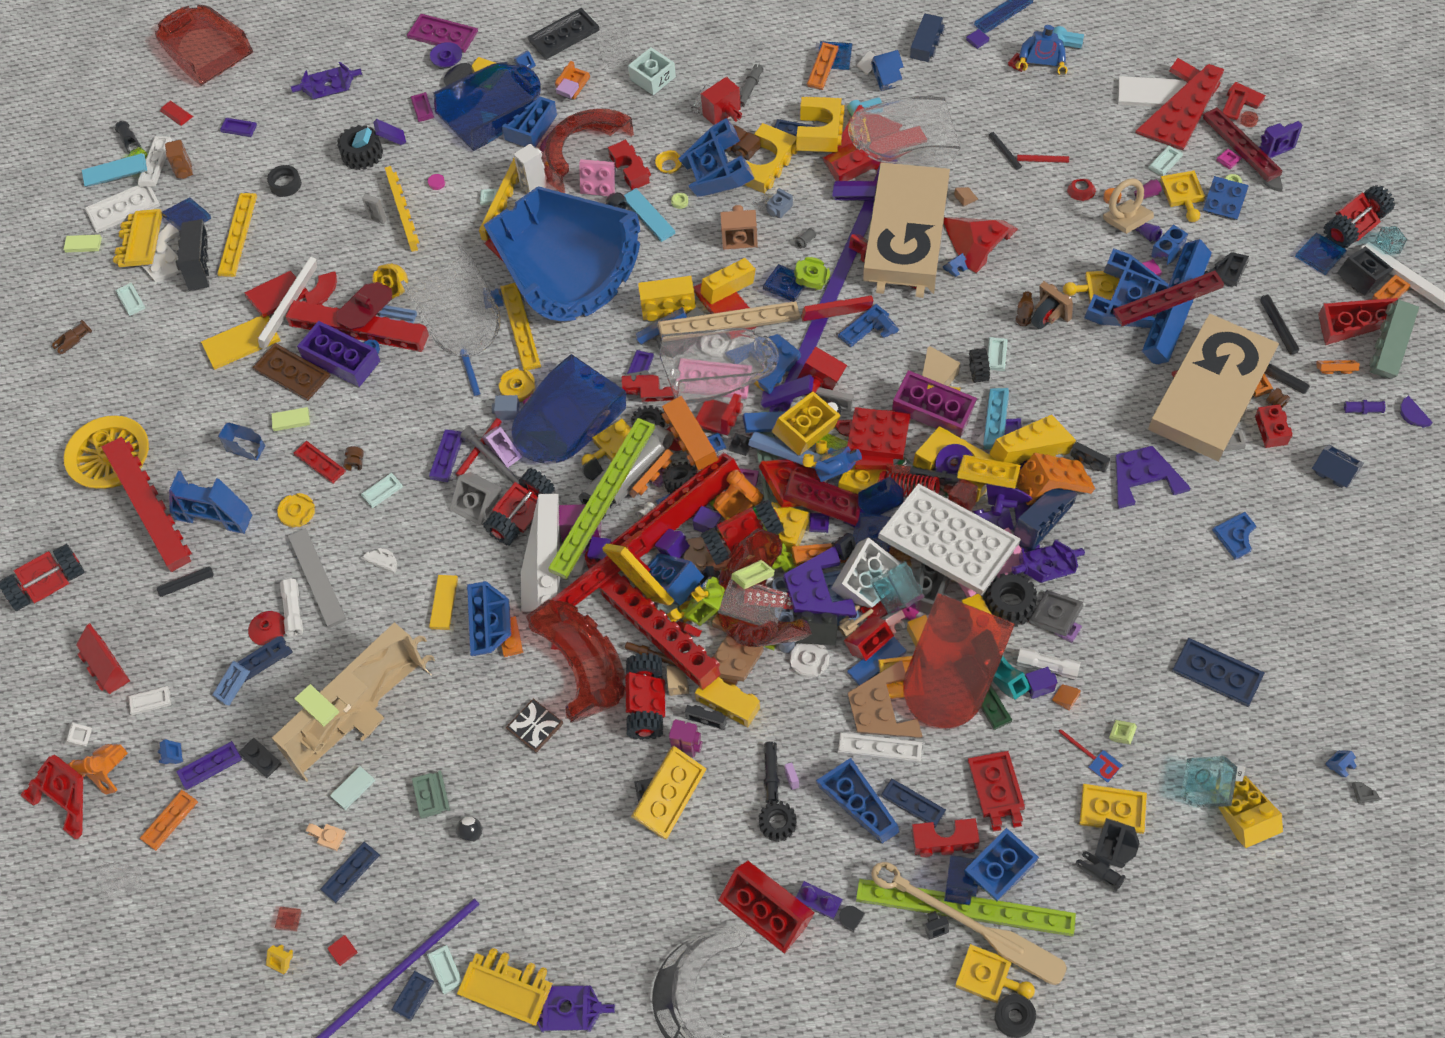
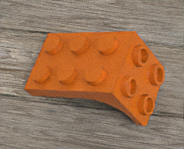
M1033 453L1022 467L1016 484L1018 490L1032 497V500L1026 502L1030 506L1042 494L1052 489L1063 488L1092 494L1096 489L1080 461Z

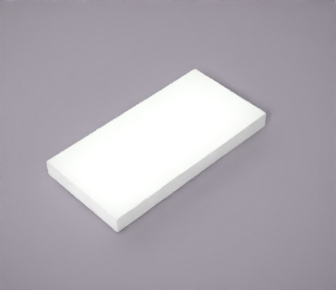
M1119 76L1118 105L1162 107L1187 82L1176 79Z
M137 185L85 207V210L96 233H99L128 220V215L134 214L135 211L151 210L159 207L160 204L151 187Z

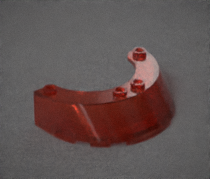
M589 109L577 112L562 120L543 138L538 148L542 153L541 158L545 166L546 181L558 191L565 193L563 177L569 172V165L563 157V146L569 135L585 129H592L611 136L621 129L632 137L634 135L632 117L611 109Z
M760 528L754 530L733 549L729 555L731 559L726 568H722L719 583L724 587L725 591L720 608L717 611L718 619L725 633L732 637L736 643L744 646L761 647L802 640L812 634L807 621L798 619L792 622H782L773 616L768 607L744 605L745 589L731 579L732 573L760 560L772 568L774 562L780 556L783 548L780 536ZM767 579L746 589L765 591Z
M548 599L526 616L530 630L553 643L564 655L574 673L577 685L576 696L572 702L565 706L566 716L570 723L579 722L619 704L620 699L625 694V686L622 681L625 679V673L621 660L608 636L603 637L597 629L598 624L588 614L583 616L578 612V607L570 603Z

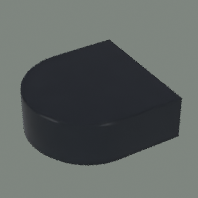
M596 457L584 463L582 467L583 475L590 480H595L603 472Z
M846 906L840 911L839 920L842 926L854 933L865 913L854 906Z

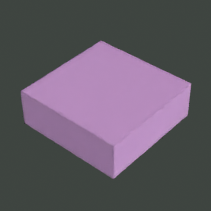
M564 78L556 88V93L571 99L578 90L579 84Z
M792 762L785 764V775L792 790L799 788V780Z

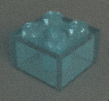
M906 562L889 568L870 579L888 614L905 609L925 597L922 587L915 580L912 569Z
M1225 756L1187 758L1180 797L1196 808L1231 806L1238 767Z

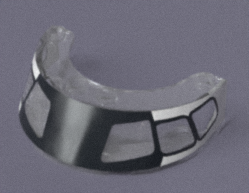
M746 925L722 927L691 938L678 946L665 959L657 973L652 995L654 1017L664 1038H730L713 1029L704 1021L695 1003L694 990L698 974L707 961L716 954H723V951L738 948L743 944L744 939H747Z

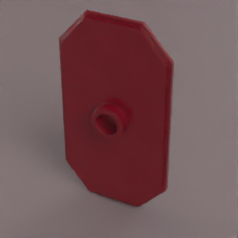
M380 282L365 284L336 312L337 323L351 330L364 327L392 300V288Z

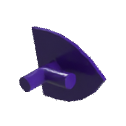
M986 483L988 505H995L993 513L995 516H1001L1003 507L1017 508V505L1032 500V497L1016 488Z

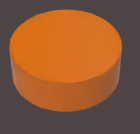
M1115 188L1105 190L1103 199L1107 204H1109L1111 194ZM1121 193L1117 198L1116 204H1118L1121 200Z

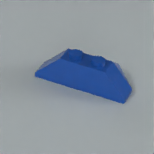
M487 581L467 584L470 655L478 656L492 653L511 636L509 599Z

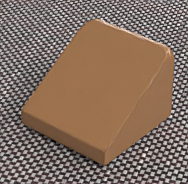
M957 187L954 190V196L963 207L978 200L969 187Z

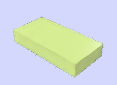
M101 235L66 236L64 251H99L102 237Z
M308 407L271 413L273 431L310 425Z
M760 560L732 573L731 579L743 589H746L774 576L775 570Z
M311 684L294 698L323 727L339 713L338 709Z

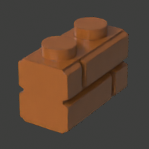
M182 140L167 142L165 144L166 157L176 178L185 179L188 176H192V163Z

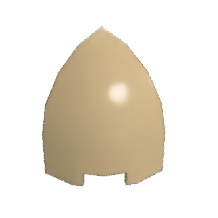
M667 665L669 696L689 694L688 680L684 672L677 667Z

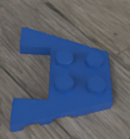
M775 334L725 353V356L733 365H739L749 357H752L770 373L760 379L758 383L763 390L770 394L773 391V387L782 381V376L786 371L789 372L800 359L801 353L779 334Z

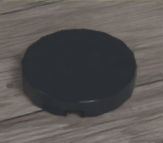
M461 63L454 66L444 77L445 85L448 89L453 90L457 86H465L473 78L474 68L470 63Z

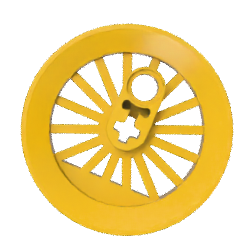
M117 415L100 417L83 425L73 434L66 445L64 466L67 473L75 482L89 488L107 489L122 485L101 446L115 440L116 433H120L118 438L122 436L125 442L130 441L134 450L139 449L138 452L131 453L134 457L138 456L143 466L149 451V439L143 427L131 418ZM92 444L96 450L87 447ZM83 453L90 454V456H82V455H83Z

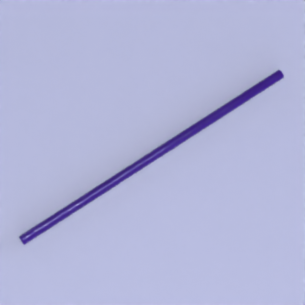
M475 898L471 900L316 1038H329L478 907L480 904Z

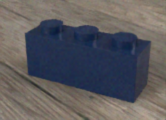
M924 13L910 48L911 59L929 62L931 57L934 58L936 53L935 46H939L940 34H943L945 30L943 17Z

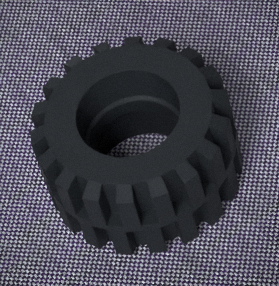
M367 125L352 126L339 135L340 138L337 140V146L342 161L347 167L349 166L351 169L356 167V170H360L363 167L366 170L367 166L373 167V163L377 164L379 162L378 159L382 158V145L379 136L376 135L372 127H369L372 133L368 144L359 148L352 146L357 132L367 128Z
M1008 572V575L1003 573L1000 574V578L996 576L988 586L985 604L994 620L997 619V624L1001 625L1004 622L1005 627H1009L1010 624H1013V627H1018L1019 622L1023 625L1026 623V619L1030 620L1037 602V590L1034 588L1033 582H1028L1029 578L1026 576L1022 578L1019 573L1017 575H1013L1012 572ZM1005 594H1014L1022 602L1010 605L1002 601L1000 597Z

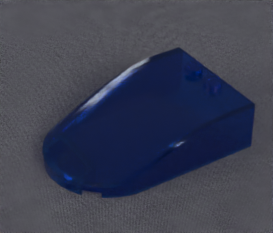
M508 62L494 63L433 92L435 113L475 151L503 134L502 126L505 123L508 125L514 120V116L522 114L528 105L540 97L541 83L537 74L525 65L519 63L511 65Z
M570 354L544 378L515 417L511 430L513 444L521 455L534 462L545 464V461H556V463L565 461L577 454L593 440L592 437L602 432L626 410V391L573 354Z

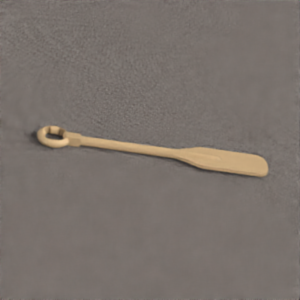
M880 862L872 868V879L879 887L884 889L895 887L902 892L906 891L980 933L1003 958L1049 984L1057 985L1062 981L1067 967L1065 962L1057 956L1014 932L985 927L909 884L910 882L902 878L897 867L891 863ZM881 868H885L895 874L891 883L878 878L877 875Z

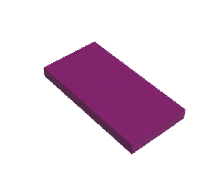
M420 14L408 32L407 38L435 46L444 42L455 43L461 48L462 53H465L476 36L478 28Z

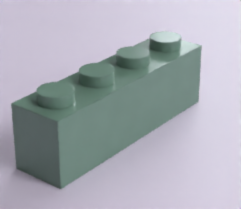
M1399 299L1388 305L1386 320L1380 328V331H1382L1381 336L1375 343L1376 352L1369 362L1371 366L1370 373L1388 379L1398 376L1419 306Z

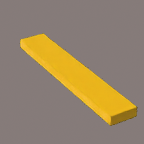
M256 193L239 194L219 265L218 276H236L257 199Z
M516 283L500 286L523 371L524 369L540 368L541 364L520 291Z

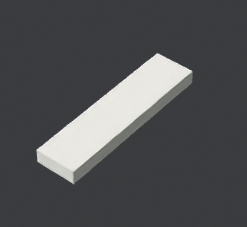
M154 137L146 158L147 171L140 174L138 179L139 186L156 187L166 160L165 144L172 141L171 137Z
M840 733L838 754L920 763L922 742Z

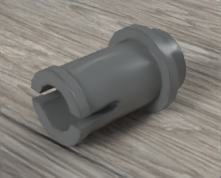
M808 228L801 236L798 235L795 245L800 249L807 247V243L817 236L814 229Z

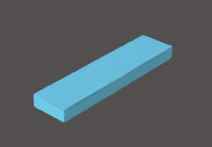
M141 153L83 169L84 186H94L147 171L145 155Z
M636 188L624 195L627 205L633 212L637 213V216L661 242L675 234L672 226Z
M1008 388L990 389L983 442L984 450L992 449L995 440L1005 435L1009 399Z

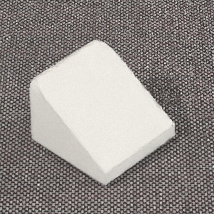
M871 51L867 52L857 64V67L866 75L873 72L871 61L876 55Z
M72 723L64 745L87 747L92 728Z

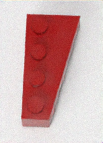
M1398 298L1324 303L1318 316L1325 346L1379 330L1382 323L1386 320L1388 305L1398 300Z

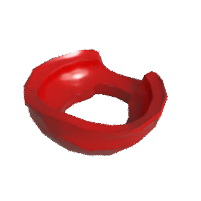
M1081 178L1073 180L1067 188L1069 196L1080 201L1093 198L1096 192V188L1090 180ZM1079 181H1084L1089 187L1085 190H1080L1075 185Z

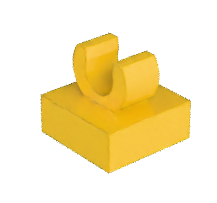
M272 945L267 950L266 966L284 975L289 969L293 950L291 949L287 953L283 951L284 945L278 947Z

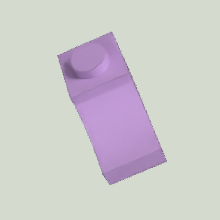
M495 427L482 437L489 449L507 468L522 458L501 427Z

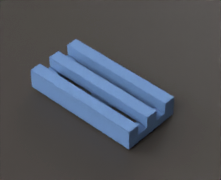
M385 305L378 317L387 316L397 318L393 320L404 319L410 320L409 323H414L417 311Z
M233 661L212 695L225 705L230 706L250 671L238 662Z

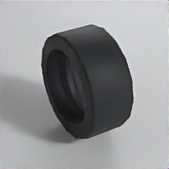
M290 165L276 166L267 176L271 192L279 197L291 196L301 187L302 182L297 169ZM280 177H294L293 180L286 185H275V182Z

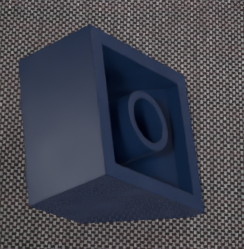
M1329 444L1322 450L1312 469L1316 471V475L1322 478L1328 477L1333 480V484L1343 488L1344 486H1350L1364 465V462Z

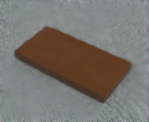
M274 343L252 367L257 373L306 401H309L331 376L327 371L277 343Z

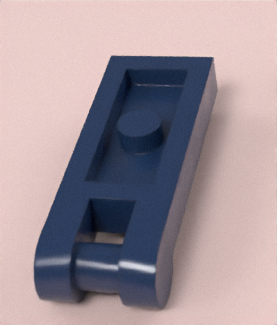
M283 636L276 637L238 661L240 665L250 671L244 682L293 653L290 646L286 645V640Z

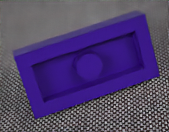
M805 881L796 896L798 900L811 910L834 920L843 902V899Z

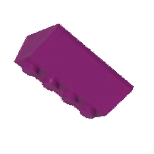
M908 370L893 399L892 411L911 414V419L936 429L940 426L961 438L977 398ZM928 385L934 386L932 388L927 389Z

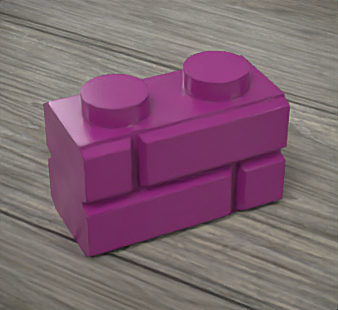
M675 719L669 733L671 747L675 746L689 757L694 758L696 752H701L703 744L697 724L690 722L685 724V721Z

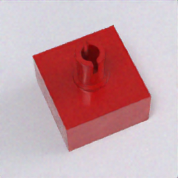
M727 76L701 93L702 115L713 125L729 117L735 122L741 119L742 113L739 111L741 110L740 89Z
M815 346L797 379L811 375L814 379L812 388L814 393H816L819 387L833 390L847 365Z

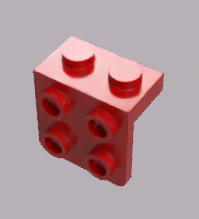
M734 393L729 404L707 398L696 417L700 427L728 436L743 409L741 395Z

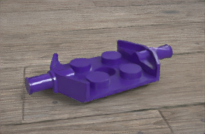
M339 62L340 67L308 75L306 70L301 80L302 83L291 86L293 93L302 90L303 93L305 92L312 99L349 90L351 82L354 80L353 77L363 74L361 68L349 70L348 67ZM326 82H332L328 86L324 85Z
M1054 540L1052 546L1024 553L1023 548L1019 554L1020 565L1012 566L1011 571L1014 575L1023 572L1039 583L1076 573L1078 568L1077 557L1085 555V550L1083 548L1073 550L1058 540Z
M591 985L552 986L537 1024L542 1033L544 1031L588 1030V1032H591L600 1014L615 1013V1004H602V1002H599ZM564 1002H570L572 1004L570 1011L566 1013L561 1012L560 1005Z

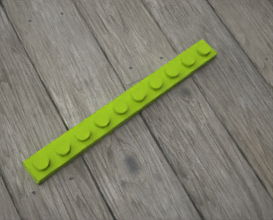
M637 418L548 568L550 573L564 579L568 578L655 430L654 424Z
M859 878L856 902L923 913L936 911L937 915L950 917L906 891L902 892L895 887L884 889L872 880ZM918 888L974 921L1074 936L1076 913L1004 901L996 902L991 899Z

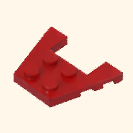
M49 756L38 770V775L29 782V787L23 790L21 796L34 806L40 802L42 794L45 793L68 812L63 830L74 839H78L83 831V776L58 756Z

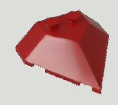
M944 217L943 222L955 251L958 255L963 253L966 258L967 268L974 273H977L987 263L988 254L1003 238L1008 240L1018 230V228L1004 220Z

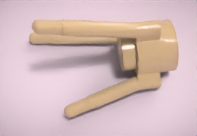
M857 604V605L855 606L856 611H857L862 605ZM870 609L856 620H849V616L841 620L838 629L842 636L846 639L858 628L857 624L873 613V609Z

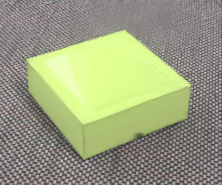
M1115 720L1109 739L1114 742L1130 745L1137 728L1136 724Z

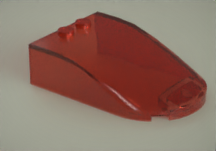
M197 5L195 8L185 6L171 12L159 22V28L155 31V36L162 48L200 86L221 75L222 72L254 53L245 32L206 5Z
M938 593L903 680V696L912 715L929 727L943 730L954 729L974 718L983 704L1015 624Z

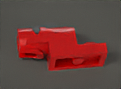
M647 370L622 376L623 394L638 395L641 393L642 402L672 401L679 397L678 389H674V387L660 389L659 376L650 375Z

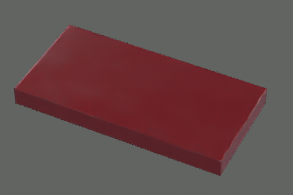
M791 470L783 500L856 525L859 519L863 496Z

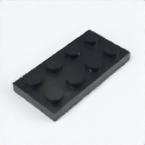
M579 8L529 35L528 41L545 59H548L600 30L599 25L582 8Z

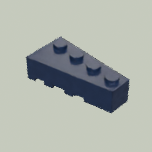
M1056 488L1047 491L1039 498L1037 502L1018 518L1017 524L1012 530L1014 535L1021 539L1019 545L1029 552L1033 551L1074 505L1078 493L1073 490Z

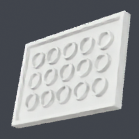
M920 484L914 488L878 536L882 541L981 596L1021 540Z

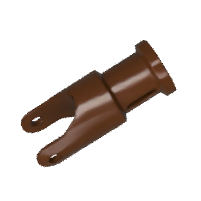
M1029 291L1023 292L1017 306L1018 315L1016 316V323L1023 327L1031 324V316L1034 311L1032 293Z
M81 320L80 324L75 328L69 329L53 342L52 348L56 349L59 347L57 352L64 354L78 344L82 337L92 333V330Z

